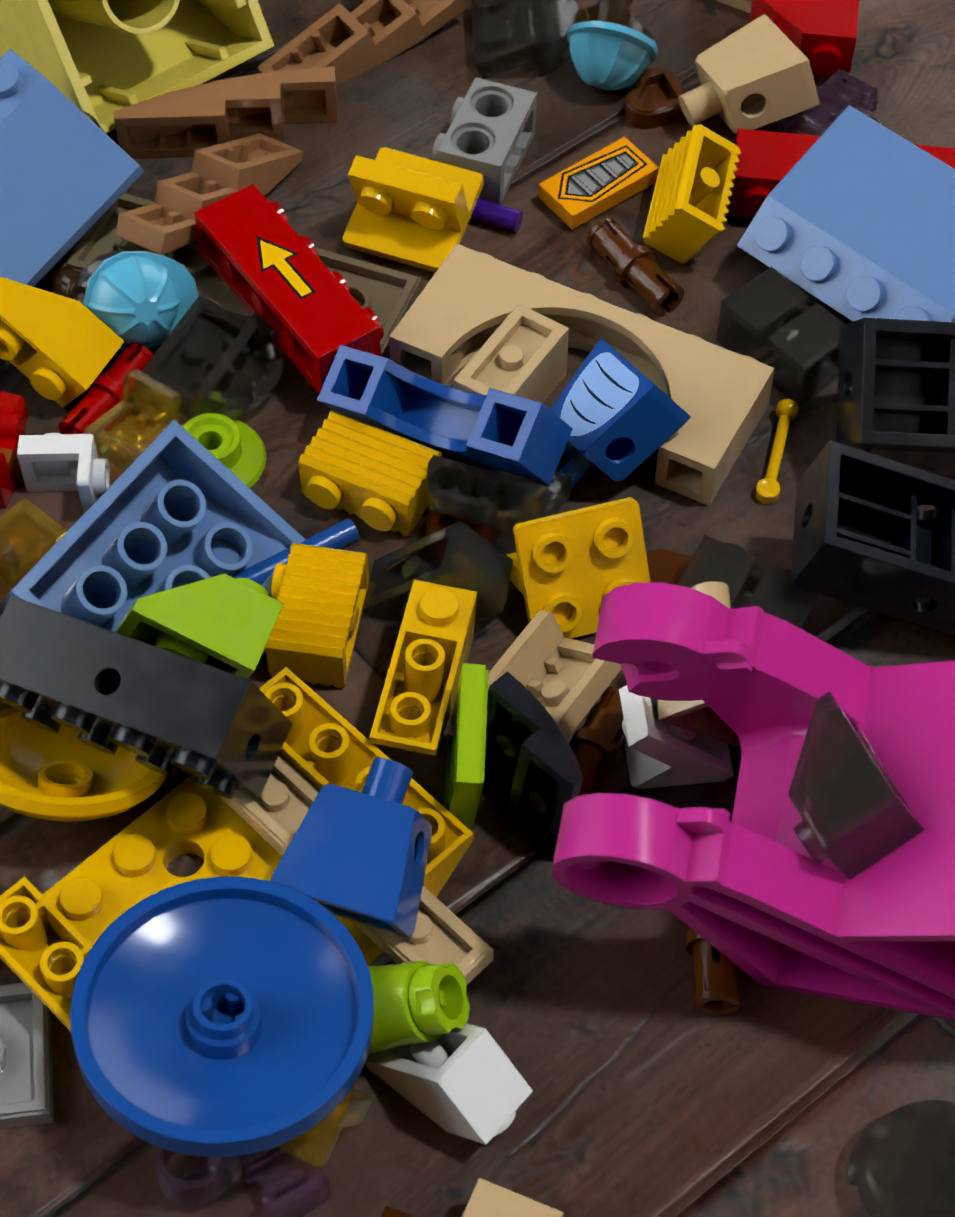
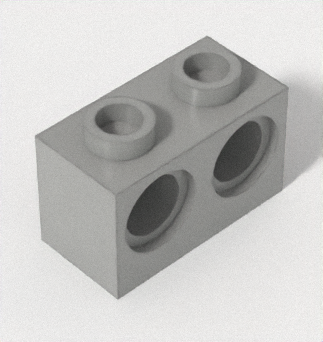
M475 77L465 98L458 97L451 113L450 127L446 134H438L433 146L431 160L481 173L484 185L479 199L501 205L536 134L537 93Z

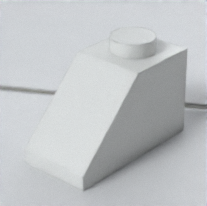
M467 1023L463 1030L443 1034L432 1042L404 1045L370 1053L365 1062L370 1071L443 1130L484 1145L509 1127L515 1118L516 1110L533 1092L487 1029Z

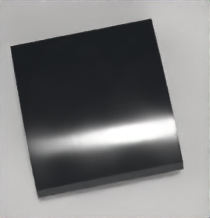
M507 671L492 683L488 690L484 772L510 793L504 819L554 861L564 804L579 795L583 777L577 759L557 723L534 695Z

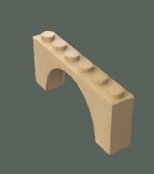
M456 243L389 336L390 360L425 378L450 387L455 377L518 303L568 327L569 348L591 352L595 345L603 338L691 416L675 434L658 448L654 484L710 506L768 407L775 368L763 364L750 356L740 355L707 342L696 335L676 330L651 320L645 315L625 310L602 301L589 293L579 292L546 279L538 273L528 272L495 259L487 253L477 252Z

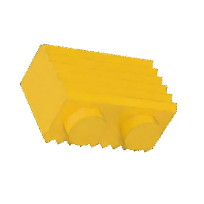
M693 125L692 131H687L686 137H681L680 142L674 144V148L668 149V154L662 155L643 234L645 244L684 264L725 230L723 224L727 221L725 217L729 212L727 206L731 204L729 198L732 196L730 190L734 187L732 183L736 179L734 173L738 170L736 165L740 162L738 156L741 154V151L737 145L703 125Z
M334 410L330 411L328 419H324L322 427L318 428L316 436L312 437L310 445L306 446L305 452L300 455L298 461L301 492L314 504L329 510L337 508L340 511L345 509L350 515L356 514L366 524L376 530L399 531L404 537L411 534L443 483L442 452Z
M297 543L291 544L287 564L277 563L272 577L271 597L284 603L263 651L267 656L269 676L273 678L287 667L303 682L308 681L312 685L321 683L325 687L334 685L338 689L345 686L369 586L367 553Z

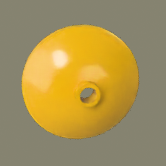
M13 707L0 710V806L10 811L56 822H79L105 818L137 806L155 793L167 777L141 765L135 760L136 753L118 746L115 755H111L77 739L79 732L61 725L59 732L56 734L43 730L22 719L20 716L23 711Z

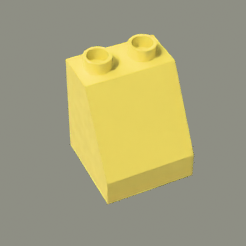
M0 0V58L9 49L14 51L45 76L105 133L116 129L114 112L116 110L169 92L200 85L274 47L258 0Z

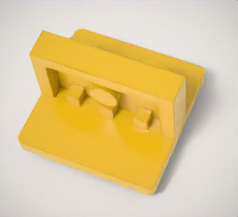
M386 147L379 149L375 160L356 155L348 172V177L357 203L342 237L344 245L353 250L436 272L456 243L460 245L484 185L483 175L475 171Z
M632 497L517 523L513 527L517 552L506 554L505 559L509 579L525 598L528 622L540 610L551 612L565 638L572 639L597 633L603 596L614 588L636 582H650L639 503Z

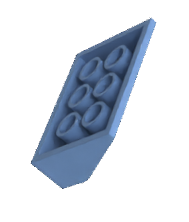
M9 49L0 58V277L34 287L145 171L45 76Z
M849 105L767 195L737 246L851 321L866 317L955 322V169Z
M173 420L9 592L0 604V617L10 597L14 596L114 632L138 598L224 573L233 576L291 547L292 543L300 544L306 539L179 423ZM273 573L261 585L267 590L269 595L271 594Z

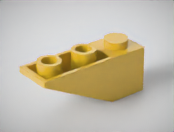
M0 277V359L12 363L30 379L32 387L41 396L55 401L63 408L90 387L125 341L80 301Z
M419 580L413 581L369 736V743L436 756L452 713L462 663H467L474 637L476 591Z

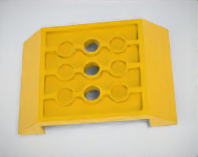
M287 667L259 688L293 723L279 754L319 791L326 784H334L362 792L374 757L391 760L373 743H369V740ZM191 774L44 894L24 876L0 895V958L70 1031L71 999L81 965L100 935L126 910L163 889L197 879L236 876L270 881L273 872L283 857L217 794L195 784V775ZM411 778L402 805L418 810L431 824L432 836L423 886L437 897L474 840V833ZM181 854H196L204 860L202 867L190 876L179 877L167 871L168 865L173 858ZM335 915L357 942L367 966L384 952L350 919Z

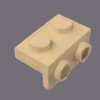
M540 610L490 670L488 690L492 683L508 671L544 706L557 723L565 738L568 739L622 668L618 663L592 658L594 644L565 638L553 613Z

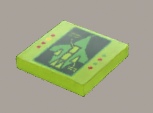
M462 663L447 732L443 806L472 831L484 785L489 670H486V665Z

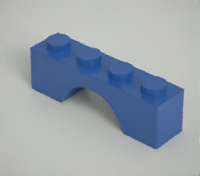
M340 345L317 398V401L330 410L342 413L431 449L549 486L573 429L541 402L489 388L487 395L473 394L454 389L414 373L388 358Z

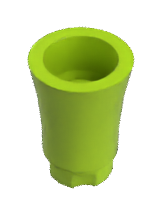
M420 960L394 965L368 966L374 998V1025L368 1054L404 1045L432 1042L443 1034L460 1031L465 1027L470 1012V1004L466 992L467 982L461 970L454 963L435 965Z

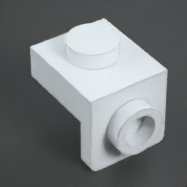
M47 433L44 435H19L17 457L27 492L78 491L83 513H85L99 499V495H102L110 487L109 461L107 458H98L93 434Z

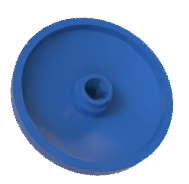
M232 876L197 879L163 889L141 900L114 920L100 935L88 952L75 981L70 1012L71 1034L78 1066L87 1087L103 1110L124 1129L152 1145L185 1155L200 1157L247 1155L274 1148L307 1132L325 1119L350 1092L366 1062L372 1041L374 1025L373 987L366 960L348 929L335 915L307 895L290 887L256 878Z

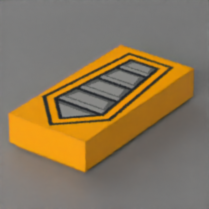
M623 137L539 183L538 198L573 230L655 184L659 167L626 137Z

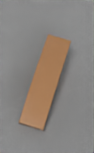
M366 0L352 12H349L339 3L257 68L260 73L278 70L335 66L336 86L382 65L427 38L467 9L468 5L466 0Z
M335 66L278 70L222 79L169 92L116 110L114 112V121L118 144L133 159L194 157L196 150L258 133L272 139H284L285 123L338 122Z
M260 133L196 150L192 172L158 181L153 204L119 213L116 235L161 255L198 240L194 212L252 184L265 196L302 162L303 151Z

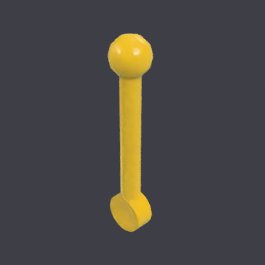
M792 399L779 401L775 408L776 416L779 420L765 478L757 483L755 491L757 500L763 504H773L780 496V484L777 482L790 422L799 413L798 404Z

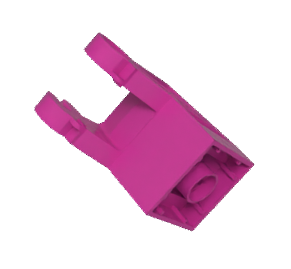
M636 582L616 587L603 596L592 658L620 664L626 677L628 692L665 701L703 700L737 734L741 744V763L732 822L729 821L730 813L726 809L706 807L676 808L654 799L628 794L594 793L576 796L564 804L551 872L554 879L573 893L600 903L630 909L669 910L762 986L955 1020V661L870 667L797 626L764 612L760 606L729 609L710 595L689 587L674 584Z

